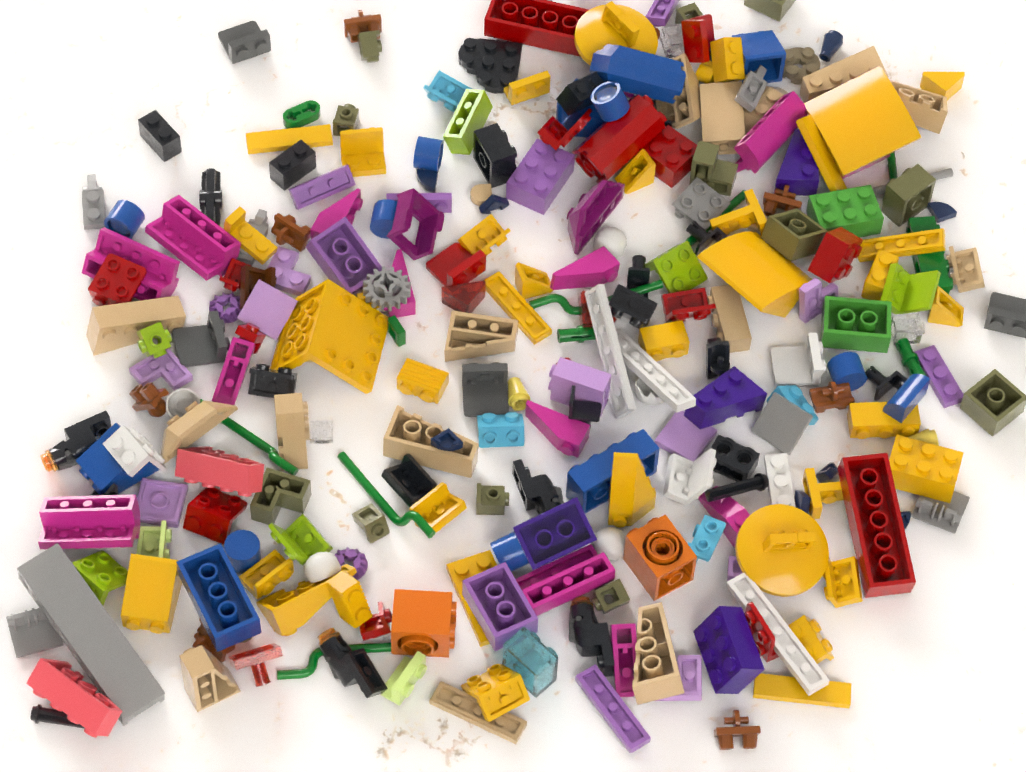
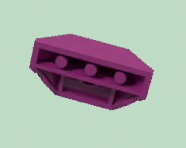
M602 180L592 186L586 194L583 193L578 201V205L569 210L567 214V230L574 254L579 255L623 199L625 184Z

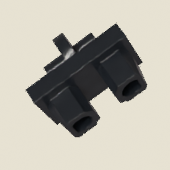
M719 337L708 339L706 344L707 380H710L716 376H721L730 369V344L728 341H721Z

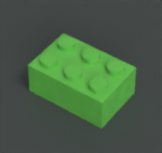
M871 185L809 195L807 216L827 231L842 227L858 237L881 234L884 217Z
M825 296L821 315V341L823 348L887 353L891 340L892 302Z

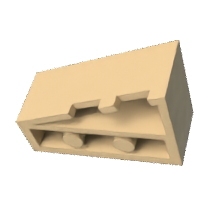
M452 310L444 350L445 362L515 352L518 320Z
M302 393L274 395L279 456L299 470L308 469L306 440H310L307 401L303 402Z
M200 645L196 648H189L179 655L184 689L197 712L241 692L229 669L204 646Z

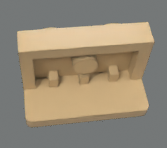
M950 246V255H946V258L949 262V268L953 267L954 272L950 273V277L953 279V286L957 285L959 293L984 288L985 284L977 248L954 252L953 246Z

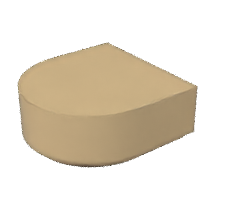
M478 184L470 191L472 203L481 206L492 195L491 184Z

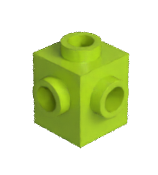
M161 322L137 331L140 339L137 343L142 354L145 353L147 357L153 355L154 359L167 354L166 349L171 347L170 342H172L169 331L167 329L164 330ZM153 339L157 341V345L153 343Z

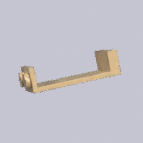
M742 81L700 84L702 142L719 145L718 155L738 154L734 147L745 136L744 110L734 100L742 85Z

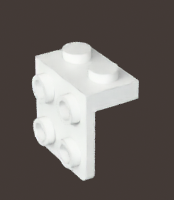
M817 332L808 333L806 345L771 348L770 355L776 386L820 385L822 373H826V362L821 359L823 344L822 341H818Z
M122 425L103 443L105 448L131 477L148 462H151L163 472L167 470L163 464L165 459L157 451H154L151 448L153 446L145 436H141L134 428L129 430Z
M710 448L694 462L675 453L669 456L663 496L687 506L710 489L714 482L712 475L717 462L715 458L716 450Z

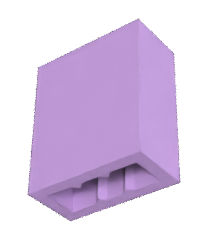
M560 357L557 365L553 364L549 373V377H551L548 390H551L550 400L569 406L572 385L576 386L575 400L602 404L601 417L609 400L611 374Z

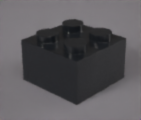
M498 123L474 131L473 158L487 183L491 184V188L506 184L517 168L515 164L517 151L508 142L507 133L505 130H501Z

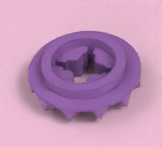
M223 292L220 296L215 295L209 305V311H218L219 317L224 320V323L237 321V317L242 310L240 309V296H235L233 292L231 294ZM227 303H230V307H228L227 310L223 312V306H226Z
M348 546L344 550H337L335 556L340 566L345 565L344 559L349 562L353 561V567L357 571L353 577L357 580L362 578L368 568L365 554L359 552L357 548L350 549Z

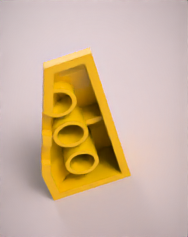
M614 452L608 500V525L621 528L632 526L655 508L656 490L652 488L651 480L645 474V468L638 453Z
M348 564L341 566V571L347 572L352 577L357 573L355 567ZM333 576L315 583L304 580L298 583L296 589L288 592L285 589H281L257 601L256 604L274 632L281 636L292 635L297 632V628L303 626L332 597L326 582Z

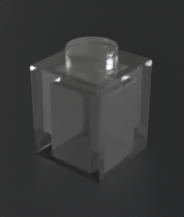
M681 24L662 26L660 41L666 58H674L684 53Z
M919 312L892 315L891 336L893 344L895 345L902 338H907L910 344L920 343L922 334H925V323L921 321Z

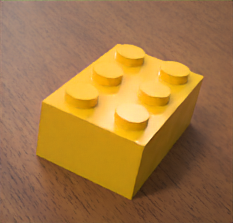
M896 434L889 459L895 489L950 503L964 452Z

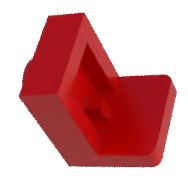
M232 258L225 276H220L219 281L224 284L223 288L232 292H236L237 289L240 290L241 267L252 265Z
M251 323L238 325L235 334L239 335L240 339L255 343L256 347L253 354H257L266 334L260 332V328Z
M382 601L377 602L379 613L373 614L369 620L360 625V634L363 641L391 633L390 623L392 622V614L389 608L385 609Z

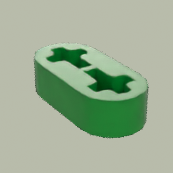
M309 100L287 109L283 113L284 126L287 129L299 128L318 120L321 116L320 104L314 100Z

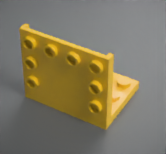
M329 279L296 297L295 300L298 302L279 334L270 369L278 370L279 367L294 369L311 360L363 393L368 394L372 392L388 330L389 317Z

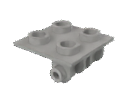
M698 177L672 203L676 208L674 214L678 219L687 216L692 221H696L705 231L710 227L709 220L720 216L731 204Z
M954 491L951 502L946 503L920 496L917 499L911 517L955 534L970 497Z
M32 608V610H25V612L14 615L12 613L6 617L16 658L64 646L63 640L40 608Z

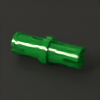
M578 325L576 328L557 329V340L559 343L575 341L584 343L587 340H596L593 327Z
M907 338L898 340L895 346L901 355L903 366H906L910 375H925L918 361L919 357L912 350L909 340Z

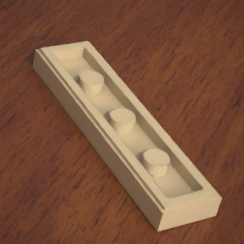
M440 681L429 700V704L514 744H517L527 726L526 720L509 712L490 722L486 721L476 698Z

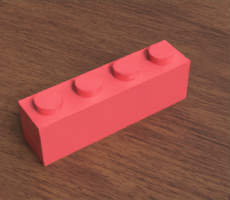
M210 446L177 449L175 476L184 478V482H201L203 487L215 488L217 486L223 492L238 491L239 496L245 497L252 496V493L262 492L265 464L247 458H239L235 454H225L223 450L217 449L215 451Z
M40 658L26 682L27 685L33 688L32 692L40 698L49 700V705L52 708L66 713V718L69 721L82 725L85 728L84 732L95 738L97 736L108 737L122 710L105 695L96 694L97 688L93 684L83 681L84 676L80 672L70 670L72 665L69 662Z

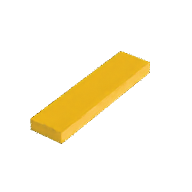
M811 114L797 120L796 124L829 191L847 189Z
M330 124L245 133L248 154L285 151L300 140H303L311 148L333 145Z
M941 228L863 239L861 244L862 251L858 256L859 262L874 261L879 250L898 257L946 251L945 230Z
M500 271L481 281V286L511 319L518 320L519 329L534 345L552 334V329Z
M760 673L754 679L753 698L849 709L851 705L852 683L829 681L827 686L808 696L795 677Z

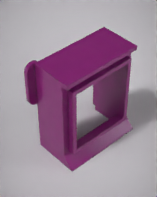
M414 188L397 194L398 202L393 227L387 237L413 260L433 254L436 234L441 232L443 228V212H439ZM412 217L419 221L415 245L402 234L410 229Z

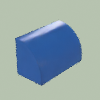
M922 374L910 375L884 406L883 412L902 423L926 395L931 378Z

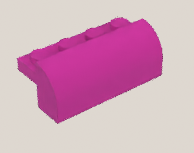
M795 91L783 95L736 144L734 150L740 156L736 162L738 164L737 172L746 169L747 171L752 170L756 174L794 133V130L798 129L796 121L807 116L808 113L805 104Z
M180 195L163 204L162 216L145 227V233L206 281L215 275L223 277L231 259L237 260L239 256L241 242Z
M105 227L100 229L96 248L86 253L82 274L94 279L107 255L112 253L143 266L147 270V274L135 293L134 298L149 300L171 297L179 282V278H176L180 261Z
M136 494L44 497L39 511L43 525L38 541L40 550L49 549L57 543L62 549L133 547L134 540L139 539L140 510Z
M592 544L518 577L516 581L536 616H539L614 581L615 569L605 553L597 554Z

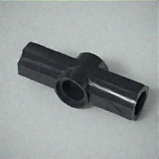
M209 168L202 172L201 176L202 190L199 191L200 210L220 226V209H222L221 173L214 168Z

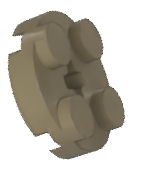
M795 47L785 49L784 79L787 77L791 80V83L801 85L802 77L820 70V60L812 48ZM796 64H801L803 67L799 68Z

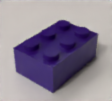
M577 497L513 527L532 570L597 540Z
M719 606L693 631L715 694H739L765 670L742 607Z

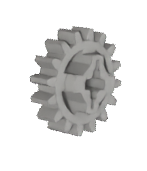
M382 266V271L373 269L374 275L368 273L367 280H363V296H365L366 303L371 302L372 308H375L377 305L380 306V311H383L384 307H388L389 312H391L393 306L400 309V303L407 304V298L411 296V282H408V275L402 276L401 269L394 272V267L386 270L385 266Z

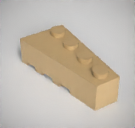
M871 46L802 77L800 96L803 102L806 103L879 66L886 76H889L875 46Z
M890 80L915 125L940 134L948 113L947 97Z
M179 296L92 307L86 337L93 356L137 344V341L140 340L137 331L161 322L164 330L167 329L171 334L173 329L183 328L186 315Z
M397 405L383 438V456L402 461L406 454H410L421 466L471 478L478 462L479 444L453 432L463 442V448L455 451L437 449L430 444L431 438L445 431L442 429V426L435 422L432 425L422 420V416L416 413L411 415L405 412L403 407Z
M662 602L639 607L637 643L635 645L636 659L632 683L637 705L685 693Z

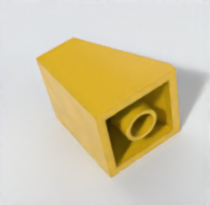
M131 553L121 610L123 627L130 630H149L156 634L170 633L182 586L176 563L179 560Z

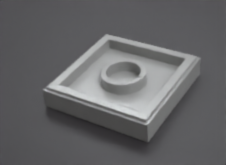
M774 392L751 431L782 452L791 455L814 416L777 392Z

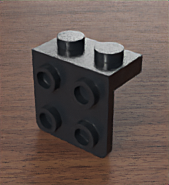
M620 284L617 285L609 301L612 316L621 319L623 316L630 320V325L638 329L642 328V326H648L658 303Z

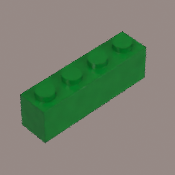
M935 216L911 217L908 219L906 233L940 229V225L936 224ZM945 251L911 255L915 274L938 270L941 273L938 286L947 294H949L950 290H953V279L948 275L949 262L944 258Z

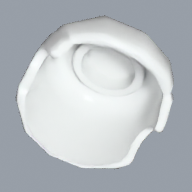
M606 226L597 232L594 238L593 249L595 251L604 246L617 259L624 254L627 238L622 230Z
M640 378L636 380L634 385L640 402L652 406L660 405L664 402Z
M188 388L176 389L166 399V411L170 418L176 415L181 418L187 413L185 408L195 401L199 404L200 399L194 391Z
M605 527L596 532L597 540L590 544H592L597 554L604 552L609 560L618 561L624 555L625 534L616 527Z
M317 552L310 556L304 564L305 576L311 583L322 581L341 571L337 557L329 552Z

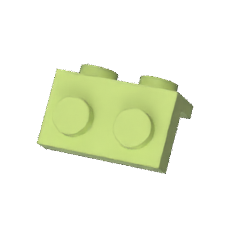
M166 520L161 521V527L140 526L137 554L170 559V549H167V543L172 541V529H168Z
M417 651L412 659L405 656L385 683L388 689L380 695L400 706L404 699L410 696L418 679H421L426 673V655Z

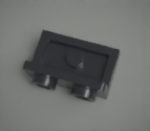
M256 364V367L249 369L251 376L248 394L274 398V395L295 393L298 373H292L291 368L279 367L278 370L269 369L270 365Z
M410 454L404 456L401 464L384 469L381 475L409 507L437 486V483Z

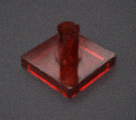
M271 643L228 656L231 667L235 670L251 666L256 683L255 686L258 687L262 686L263 683L266 685L271 682L265 662L282 657L283 653L279 645Z

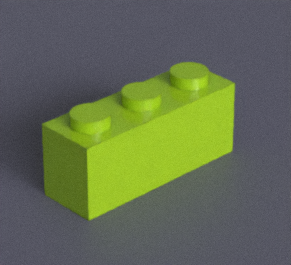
M465 90L443 135L452 154H471L474 143V131L484 127L493 108L485 90Z

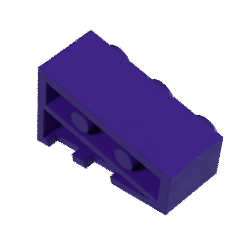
M795 129L778 173L775 189L784 190L785 185H790L789 192L795 193L796 196L815 195L819 185V169L800 130Z
M733 366L693 395L696 398V406L686 409L684 416L699 429H704L723 423L726 419L734 416L739 418L743 417L744 413L762 411L768 393Z

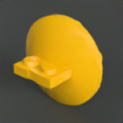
M612 1L587 11L579 19L574 34L576 49L588 65H591L593 53L603 49L607 44L620 45L654 55L658 47L657 33L651 22L640 12L627 6L614 4Z
M775 504L756 510L741 525L736 537V558L741 571L754 581L760 590L771 595L790 597L808 591L821 579L828 564L829 548L822 528L809 514L793 506Z

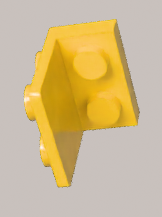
M382 127L340 131L342 166L349 165L353 177L386 174Z
M503 664L492 665L485 673L474 675L461 685L464 692L477 699L484 719L488 722L530 700L521 674Z

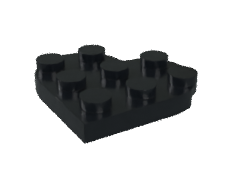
M466 38L458 51L459 65L466 68L467 73L476 75L477 83L485 87V91L494 94L504 93V87L518 80L523 43Z

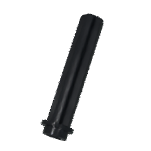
M757 473L750 479L708 489L705 491L706 500L712 502L753 490L764 491L769 486V479L765 474Z
M41 704L32 707L30 719L35 721V724L45 722L84 728L80 724L69 721L66 718L67 714L63 711L44 708Z

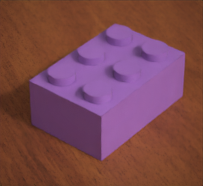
M537 138L507 181L506 198L544 215L574 172L575 155L561 148L555 150Z
M346 217L311 239L306 245V249L328 279L351 294H355L363 288V280H367L368 273L374 275L373 269L382 271V266Z
M506 562L462 580V595L494 651L538 633V617Z

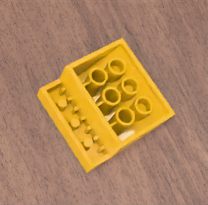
M880 66L804 103L808 115L811 114L842 177L921 139V135L903 101Z
M748 231L731 235L713 244L697 256L698 259L760 312L783 318L788 315L798 302L799 288L813 280L793 262L784 258L780 252L761 239V235L757 232Z

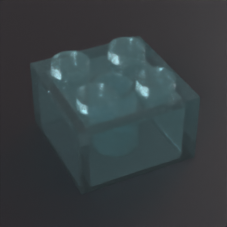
M523 627L503 644L502 664L521 674L526 689L535 698L557 680L558 655L551 647L547 648L535 632H530L527 628Z

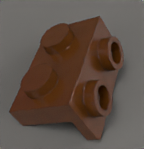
M248 265L241 267L240 309L243 308L259 279L275 288L277 281L275 267H269L265 270Z

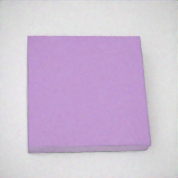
M259 279L237 319L246 324L251 323L259 327L260 332L277 340L298 301Z
M684 411L675 412L655 439V443L658 447L671 454L675 453L694 462L703 454L714 439L717 429L712 426L699 429L684 416Z
M142 478L137 495L140 522L161 525V521L166 520L167 527L178 528L188 492V484Z

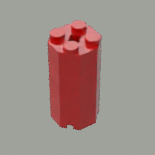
M638 94L628 100L630 108L623 117L611 122L605 121L572 151L574 155H578L575 158L576 163L590 178L593 176L598 178L595 182L599 183L602 180L610 179L665 128L664 123L667 121V118L662 112L654 108V103L649 96L644 95L641 97Z

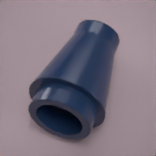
M830 30L824 35L819 54L821 60L829 62L843 45V35L841 33Z

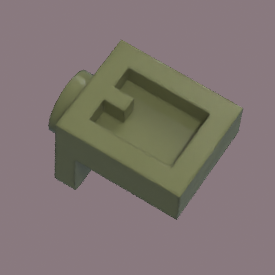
M372 503L352 513L354 522L365 531L367 540L370 543H374L390 533L385 515Z

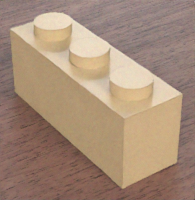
M730 285L711 287L710 296H707L708 304L716 305V309L712 311L713 314L711 315L712 325L718 331L716 337L721 338V341L729 342L730 353L750 350L752 337L740 294Z

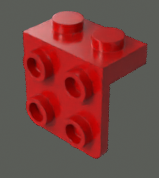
M705 14L681 21L684 53L689 62H709L710 42L715 41L712 15Z
M589 108L569 130L552 116L537 133L545 144L550 145L555 150L560 145L564 148L591 120L589 115L592 110Z
M455 242L427 261L426 269L453 294L486 271V254L479 250L471 255L460 243Z
M108 254L88 287V291L93 299L92 301L98 306L132 302L135 293L147 274V270L145 267L115 254Z
M705 287L661 295L666 322L680 320L686 322L685 319L694 317V320L706 319L716 309L715 304H708Z
M206 487L188 503L183 529L224 545L227 536L231 532L233 521L247 508L248 503L238 496L221 492L218 488Z
M747 603L744 614L759 655L763 656L766 663L779 657L774 651L775 636L754 603Z

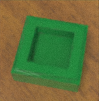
M395 315L389 317L388 333L396 345L400 347L406 344V331Z

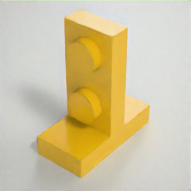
M753 189L744 191L747 206L710 219L711 231L718 227L728 235L730 232L747 228L755 223L762 236L767 220Z
M239 206L225 219L224 230L241 242L240 247L263 265L277 252L278 247L245 221L246 211Z
M806 468L804 470L802 479L804 491L811 498L809 514L813 519H820L823 508L822 502L831 504L835 501L844 500L840 481L817 483L814 468Z

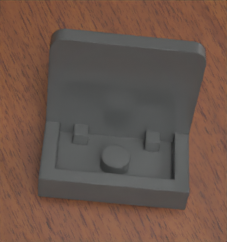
M249 21L218 32V38L232 64L271 51L270 34L267 29L261 31L256 21Z
M993 292L989 301L984 329L1026 338V299Z
M209 311L207 325L173 329L172 337L181 365L192 367L225 362L230 341L224 335L225 323L223 319H220L218 311Z
M508 363L462 364L463 414L465 417H477V415H483L484 413L499 415L509 412Z

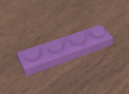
M596 664L575 676V681L630 754L650 743L651 737Z

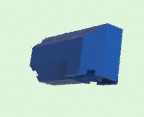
M607 44L603 49L593 53L589 69L591 73L597 72L604 82L615 81L619 83L623 92L639 94L642 97L647 95L651 99L674 104L676 101L673 99L674 96H680L686 78L685 71L681 70V66L684 67V62L613 44Z

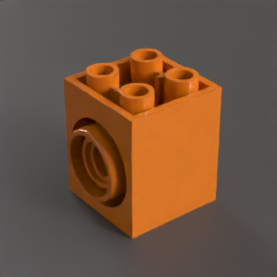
M666 514L659 518H652L639 529L634 528L630 530L625 538L623 560L653 601L693 580L697 556Z
M394 590L391 654L414 656L419 651L428 657L449 658L450 649L455 647L457 602L452 601V592Z

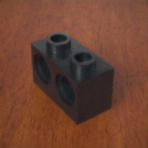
M718 434L711 446L712 449L716 450L715 458L717 459L713 471L736 482L750 479L758 466L760 453L750 447L736 443L731 438Z

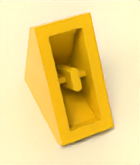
M923 72L920 88L945 96L948 101L962 88L965 72Z
M642 148L614 179L616 182L625 184L624 192L625 194H630L654 183L656 164L646 150Z
M519 262L515 265V285L519 294L524 299L553 291L550 288L551 281L546 272Z
M937 286L932 308L928 314V323L955 327L962 326L964 307L941 287Z

